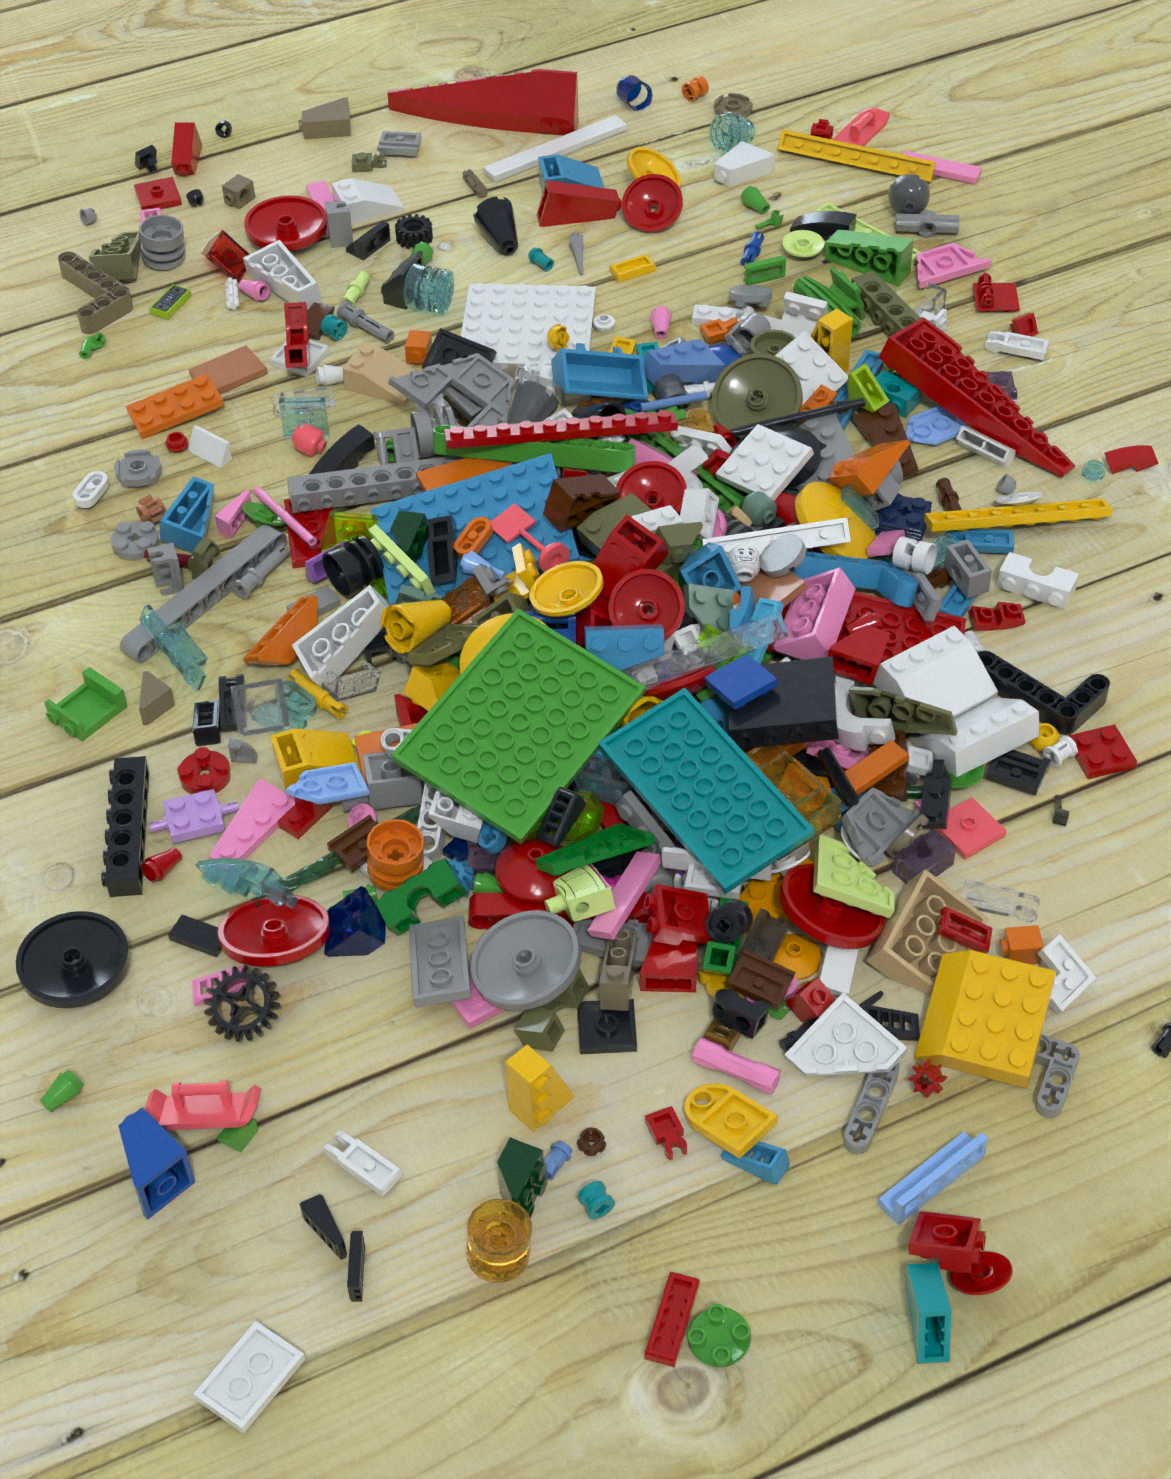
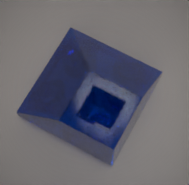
M360 886L327 910L330 932L325 941L324 955L328 957L365 956L385 944L386 923L365 887Z

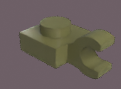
M378 151L374 156H372V153L364 152L352 154V171L365 172L372 171L373 167L385 168L387 161L379 160L380 158H385V151Z

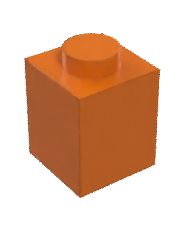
M409 331L405 344L406 364H423L432 346L431 331Z
M1039 926L1005 928L1003 939L999 940L1001 956L1030 965L1041 964L1042 959L1037 953L1044 945Z

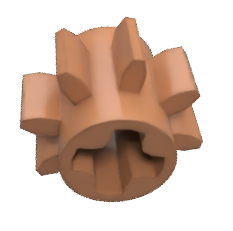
M150 494L138 500L140 505L136 507V511L143 522L150 521L154 524L162 519L163 516L161 514L165 513L166 510L159 497L152 498Z

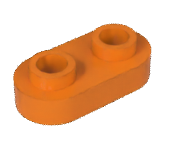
M477 517L472 519L456 539L454 549L459 558L462 559L464 554H468L470 551L478 554L493 534V527L488 518Z

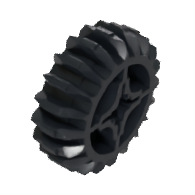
M244 965L240 973L238 968L234 966L231 970L232 975L229 976L224 970L221 972L224 978L221 982L217 978L212 980L217 987L216 989L208 987L206 990L212 995V998L204 999V1003L212 1007L204 1010V1014L206 1016H213L209 1019L208 1024L211 1027L217 1025L215 1032L218 1035L225 1032L224 1038L226 1040H231L235 1034V1041L241 1043L245 1034L246 1039L251 1042L254 1038L253 1032H256L259 1037H263L264 1033L261 1030L263 1026L268 1030L273 1028L268 1020L270 1018L278 1020V1015L272 1012V1010L281 1009V1004L273 1001L279 999L281 995L279 992L273 991L277 985L274 981L268 982L270 976L267 973L260 976L259 968L255 967L250 973V968ZM246 982V985H242L238 992H227L234 985ZM256 985L261 988L264 995L263 1007L254 1003L255 992L253 990ZM244 1000H246L248 1004L253 1008L249 1006L239 1007L234 1001L243 1002ZM222 1001L231 1005V1019L229 1023L225 1021L221 1012ZM251 1014L258 1016L251 1023L238 1026L239 1022L242 1023L246 1016Z

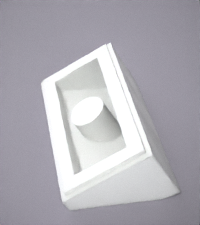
M197 425L193 427L188 447L189 452L219 468H222L232 460L228 441Z

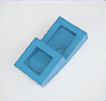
M751 586L741 587L740 609L730 610L729 633L734 644L740 643L743 639L755 610L756 596Z

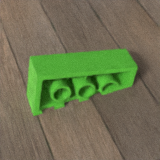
M838 229L826 241L824 259L863 274L874 271L884 282L899 286L910 274L914 239Z

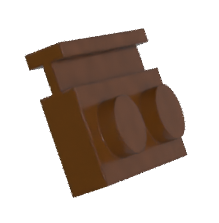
M369 814L327 843L328 850L332 851L335 857L352 873L367 862V837L372 828L379 823L375 822Z
M744 949L726 987L754 1000H761L770 1004V1007L779 1010L796 972Z

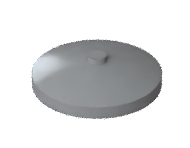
M532 910L510 915L493 925L478 941L470 963L472 980L480 995L487 1002L498 1008L522 1011L540 1007L558 997L574 980L581 963L580 942L572 926L565 919L554 913Z

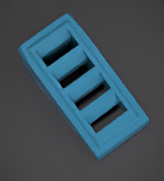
M760 1141L740 1159L725 1149L721 1154L722 1160L776 1185L790 1165L786 1149Z

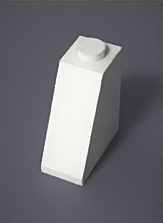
M741 141L714 163V181L732 187L774 172L775 154Z

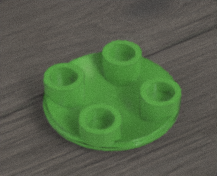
M713 1304L707 1310L698 1314L692 1321L687 1336L688 1344L693 1355L702 1363L712 1367H727L737 1363L747 1353L751 1343V1330L746 1320L738 1312L725 1308L721 1304Z

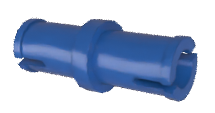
M759 231L752 233L750 241L744 247L745 253L740 261L742 266H744L745 261H747L746 264L754 262L761 252L760 246L764 240V235L761 234L760 238H758Z

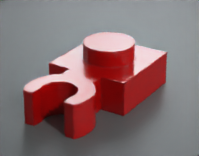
M672 1106L645 1115V1123L656 1146L665 1143V1156L667 1159H673L672 1148L674 1147L680 1148L683 1155L687 1154V1142L681 1137L684 1136V1129Z

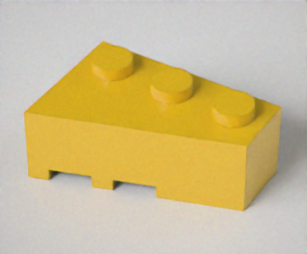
M836 308L817 321L810 337L846 373L849 371L853 318Z
M525 1045L505 1062L509 1111L531 1131L534 1132L538 1127L549 1123L553 1115L575 1097L552 1065L529 1045Z

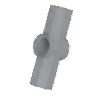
M924 210L920 214L897 213L896 232L919 233L922 237L926 238L934 236L935 233L958 234L959 215H936L931 210Z

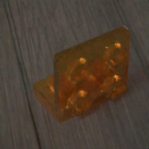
M476 575L467 578L463 584L453 591L446 593L441 600L448 604L451 609L449 623L462 624L489 605L494 596L485 593Z

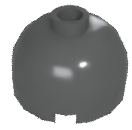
M905 174L899 176L889 187V202L896 213L920 214L929 203L930 188L928 183L920 179L918 175Z

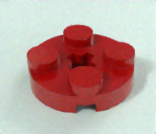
M206 747L196 749L194 753L187 756L181 762L177 769L182 788L190 794L214 789L215 793L227 786L231 777L230 764L227 758L219 752L209 751ZM209 771V774L203 773L200 775V772Z

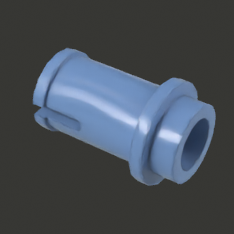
M563 1141L553 1143L550 1146L551 1151L544 1159V1163L547 1165L545 1178L548 1180H553L564 1162L571 1159L572 1149Z

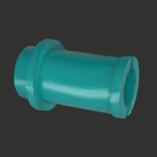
M532 248L529 251L528 257L531 263L538 264L545 271L552 269L554 266L553 259L545 255L541 248Z

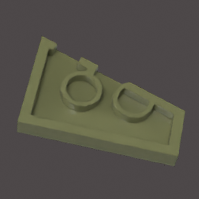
M446 624L407 654L409 664L429 667L462 650L469 636L480 625Z

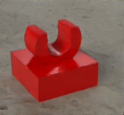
M1029 312L1012 319L1010 324L1012 333L1031 337L1039 334L1034 313Z
M717 448L708 455L709 459L703 462V468L710 470L714 476L732 454Z

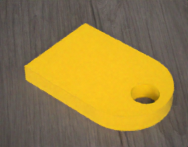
M710 1083L699 1086L687 1096L684 1104L685 1117L689 1126L739 1159L778 1124V1115L725 1084ZM699 1100L710 1101L708 1104L699 1105L696 1103Z

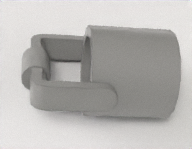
M752 313L742 323H736L725 335V339L743 357L749 355L747 351H750L753 337L762 331L771 330V326L763 315Z

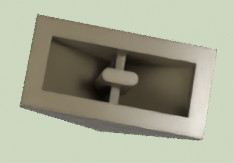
M143 671L139 711L143 725H149L174 707L175 702L172 689L149 671Z

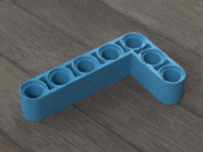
M806 551L805 557L798 567L795 568L793 566L789 569L800 579H805L841 568L854 587L875 589L894 604L904 607L913 606L919 584L901 568L894 567L893 563L808 551Z

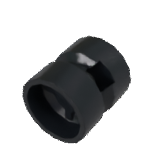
M740 900L725 902L708 915L706 920L708 935L717 943H732L750 929L753 923L751 909Z

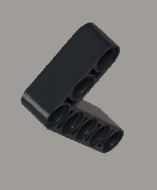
M980 651L977 653L998 690L997 695L999 697L1025 701L1039 711V722L1054 726L1061 735L1073 734L1106 703L1110 681L1102 674H1092L1065 698L990 651Z

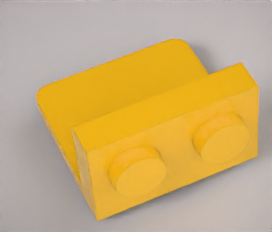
M519 543L512 547L516 570L505 577L513 581V584L508 587V592L524 596L527 599L530 598L531 587L537 580L539 573L533 553L530 549L525 550L522 544ZM495 595V596H494V602H496V601H497L498 599H500L502 596L496 597V595Z

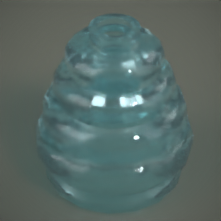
M725 112L716 116L710 126L712 144L718 150L729 152L741 141L750 143L756 133L755 126L750 120L734 112Z

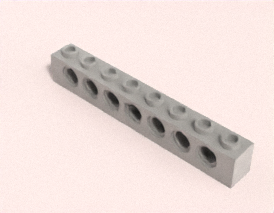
M447 456L287 477L292 513L402 499L419 494L424 491L416 479V472L467 457Z

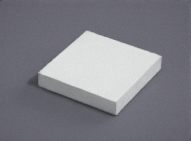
M310 340L309 367L286 368L285 342L270 358V365L308 377L330 353V346Z

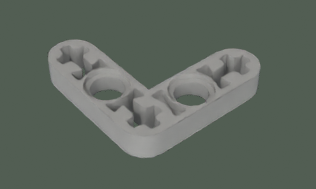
M1042 1034L1040 1045L1045 1048V1051L1037 1053L1035 1063L1048 1068L1041 1084L1035 1107L1041 1116L1055 1118L1062 1112L1078 1065L1080 1053L1074 1045ZM1051 1049L1055 1050L1053 1057L1049 1056ZM1064 1055L1069 1056L1067 1061L1062 1059ZM1055 1075L1061 1076L1066 1083L1055 1085L1050 1081V1077ZM1050 1093L1055 1095L1051 1107L1046 1105Z

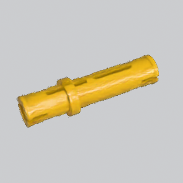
M294 669L289 673L295 679L288 676L287 681L314 700L320 709L327 710L337 719H342L346 716L341 709L348 712V706L337 700L331 691L324 690L298 669Z

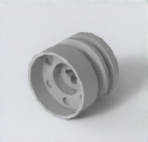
M156 215L143 220L139 225L141 256L144 264L157 270H169L180 266L185 260L184 231L181 221L168 215Z
M450 405L442 407V414L438 407H434L433 418L431 419L426 409L410 413L411 427H415L419 459L435 456L433 452L434 427L440 425L458 426Z

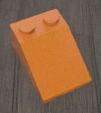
M901 440L870 447L837 462L827 479L850 497L873 495L907 449L910 442L909 440Z

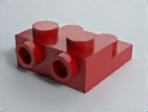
M656 884L651 893L646 895L644 909L650 913L646 924L647 933H652L653 942L679 946L682 940L704 944L712 940L706 930V920L710 914L707 893Z
M920 1211L909 1241V1255H916L925 1259L939 1258L941 1270H949L953 1273H971L973 1266H980L981 1250L985 1249L986 1231H981L980 1218Z

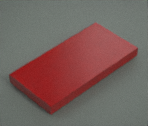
M284 499L285 511L317 539V543L314 546H310L287 525L293 569L305 567L307 560L337 545L332 507L292 513L290 499Z

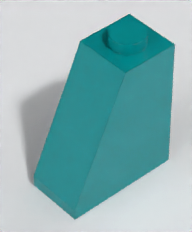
M938 1263L907 1264L906 1292L918 1364L950 1362L951 1307Z

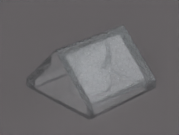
M282 678L231 686V712L239 737L290 729Z

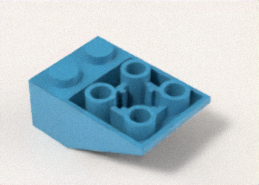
M559 154L538 157L539 179L543 191L546 180L604 188L598 167Z

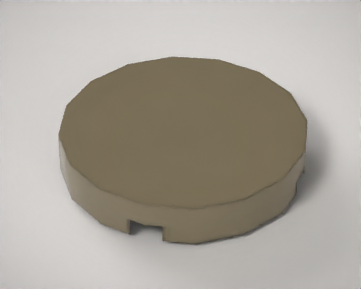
M730 93L726 97L721 95L714 102L715 114L724 120L738 121L747 118L752 113V102H750L747 96L742 94Z
M922 813L885 851L891 857H895L923 828L922 826L929 822V819Z

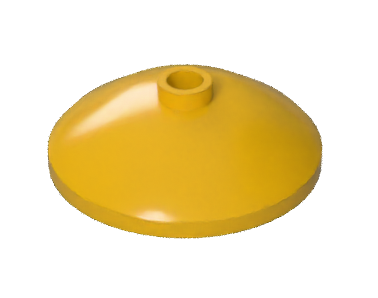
M636 147L629 152L627 166L635 180L648 174H661L671 178L680 187L681 178L679 172L664 155L647 147Z
M571 561L559 564L537 578L530 590V602L537 612L546 616L564 617L578 613L587 608L598 597L603 588V576L599 568L589 562Z

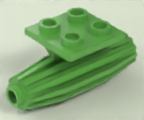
M834 267L830 268L833 282L829 288L808 276L797 279L793 287L795 294L827 301L829 313L837 308L853 318L851 338H854L859 333L861 323L855 315L861 320L865 318L863 310L865 306L860 297L861 289L855 282H850L844 272H839Z

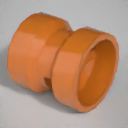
M697 76L682 86V93L688 101H694L709 91L708 82L702 76Z

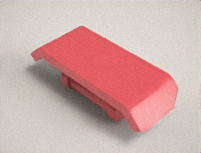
M874 107L865 109L832 140L865 146L886 126L890 113Z
M223 1080L219 1083L181 1084V1082L172 1083V1096H167L154 1089L148 1096L145 1110L165 1130L243 1127L250 1121L257 1108L261 1088L253 1085L247 1092L231 1093L228 1080Z

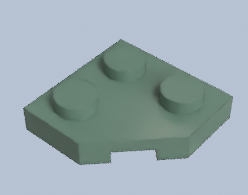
M690 583L685 585V612L691 618L694 617L703 627L701 629L708 638L731 640L729 622L730 610L733 609V590Z

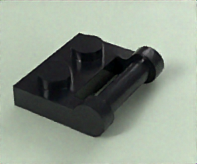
M1011 750L993 759L987 771L986 779L1036 795L1049 770L1051 759L1045 757L1040 759Z

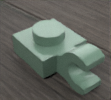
M401 584L395 604L441 600L442 597L435 593L424 596V591L414 586Z

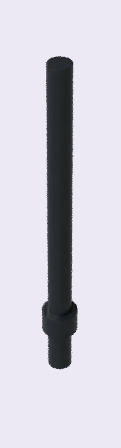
M864 397L846 401V399L839 400L833 405L731 428L732 437L749 434L757 424L764 427L788 425L834 413L839 415L848 413V410L864 407L865 400Z

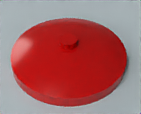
M294 195L278 196L264 200L251 208L245 217L244 226L248 239L256 246L264 248L280 240L289 251H293L315 243L324 235L327 229V216L324 208L312 199Z
M814 864L798 865L786 873L779 886V901L789 919L803 932L820 942L844 949L864 948L877 940L883 930L885 917L813 892Z
M277 894L255 898L235 907L222 919L218 928L220 947L225 955L242 964L251 966L288 964L307 957L325 943L330 932L329 917L326 909L320 903L308 897Z

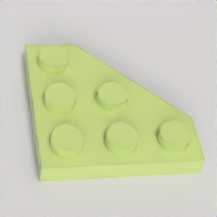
M819 834L815 842L813 892L823 897L844 902L849 906L870 911L875 915L891 918L895 911V894L888 886L882 888L875 880L876 874L863 861L857 862L850 855V850L846 847L845 843Z

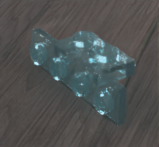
M145 605L139 618L142 627L150 633L157 646L165 652L170 662L184 676L185 681L195 691L200 690L206 675L199 666L204 665L208 658L180 623L167 627L151 605Z

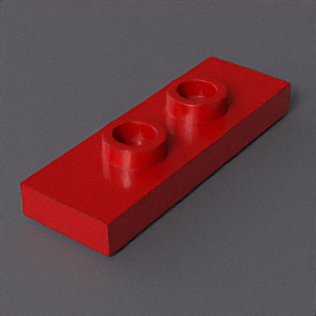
M670 1271L645 1350V1360L675 1368L700 1286V1279Z

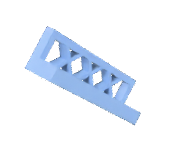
M962 1132L878 1199V1206L900 1225L983 1159L988 1138L981 1132L972 1139L965 1132Z

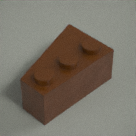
M603 474L553 479L543 515L562 533L580 525L595 511L617 501L621 492Z

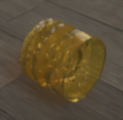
M492 1199L481 1203L472 1211L468 1219L466 1259L470 1269L479 1278L489 1282L503 1283L515 1279L526 1269L530 1258L532 1222L528 1212L518 1203L508 1199Z

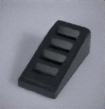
M219 700L197 702L194 704L192 731L196 746L213 745L221 742Z
M559 786L536 838L541 842L558 848L587 803L576 792ZM551 830L556 832L554 836L549 834Z
M862 1005V1009L882 1026L883 1022H888V1026L883 1027L898 1040L919 1041L918 1014L872 1005ZM894 1022H899V1028H894ZM905 1022H911V1030H905Z
M319 1194L302 1201L299 1205L305 1222L340 1260L346 1258L347 1252L344 1240L323 1195Z

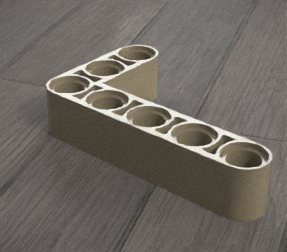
M67 251L58 256L62 277L94 298V300L77 310L80 328L84 334H94L133 310L130 290L127 286L74 252Z

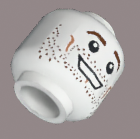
M740 544L728 553V560L739 582L751 581L759 574L760 559L757 549L748 544Z

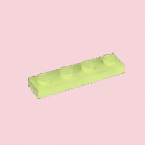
M376 524L368 529L372 537L371 543L378 552H383L384 558L390 565H396L397 571L404 579L408 577L410 584L424 591L426 596L435 592L429 577Z

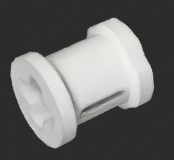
M1062 736L1058 743L1045 747L1042 753L1043 757L1051 759V767L1058 768L1063 760L1076 756L1078 749L1072 738Z

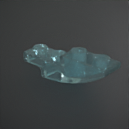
M216 858L198 861L195 865L203 873L201 876L203 880L213 886L216 883L220 884L224 891L233 896L238 893L247 897L249 892L259 897L264 894L268 896L267 899L279 907L284 904L292 909L298 901L290 889L282 885L284 880L273 868L264 864L238 858Z

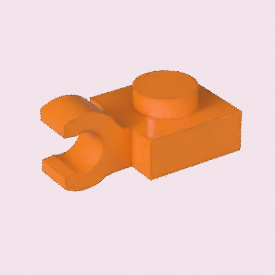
M736 317L724 322L721 319H716L700 324V332L708 344L725 339V335L739 321Z

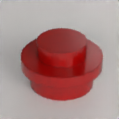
M172 432L167 436L165 445L169 451L181 452L187 448L188 439L181 432Z

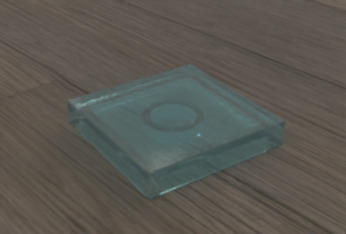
M325 397L279 398L284 438H292L295 429L299 425L302 426L306 423L321 429L325 437H329Z

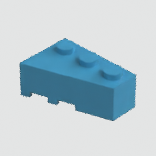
M662 625L584 627L585 650L619 671L664 655V628Z

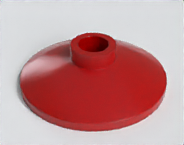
M981 1252L979 1267L973 1266L971 1273L950 1272V1279L954 1288L964 1294L985 1295L1003 1288L1010 1281L1013 1268L1009 1259L1004 1255L996 1252Z

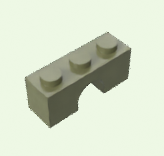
M580 969L572 983L558 997L540 1007L524 1011L514 1028L523 1046L529 1045L532 1049L553 1052L565 1031L556 1012L564 1008L578 1009L590 988Z

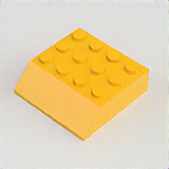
M973 950L943 954L914 1059L922 1062L930 1059L931 1064L934 1065L941 1064L942 1067L1028 1089L1055 985L1056 971Z

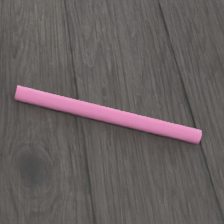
M260 487L254 488L253 494L310 546H314L317 543V539Z

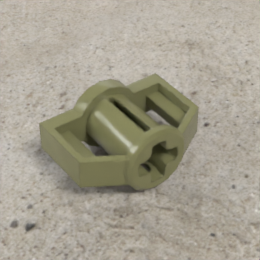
M202 538L194 549L193 556L187 562L192 570V579L194 580L211 567L214 557L220 554L218 545L209 538Z

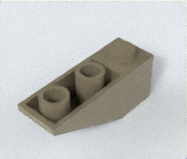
M619 930L614 940L608 939L599 981L600 1009L629 1011L637 931Z

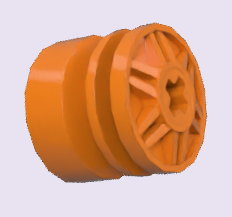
M391 819L383 821L372 828L367 837V872L370 880L378 888L389 891L404 884L407 878L424 871V838L421 831L413 823L405 820Z

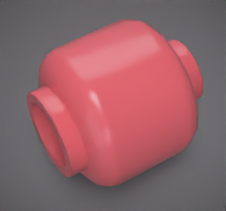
M309 423L302 426L299 425L291 438V441L294 442V448L309 457H313L317 453L321 454L327 444V441L324 440V432Z

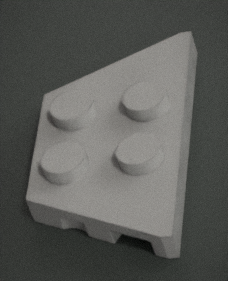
M873 787L859 800L857 805L849 809L841 818L861 861L868 867L920 816L919 809L908 810L900 806V800L889 797Z

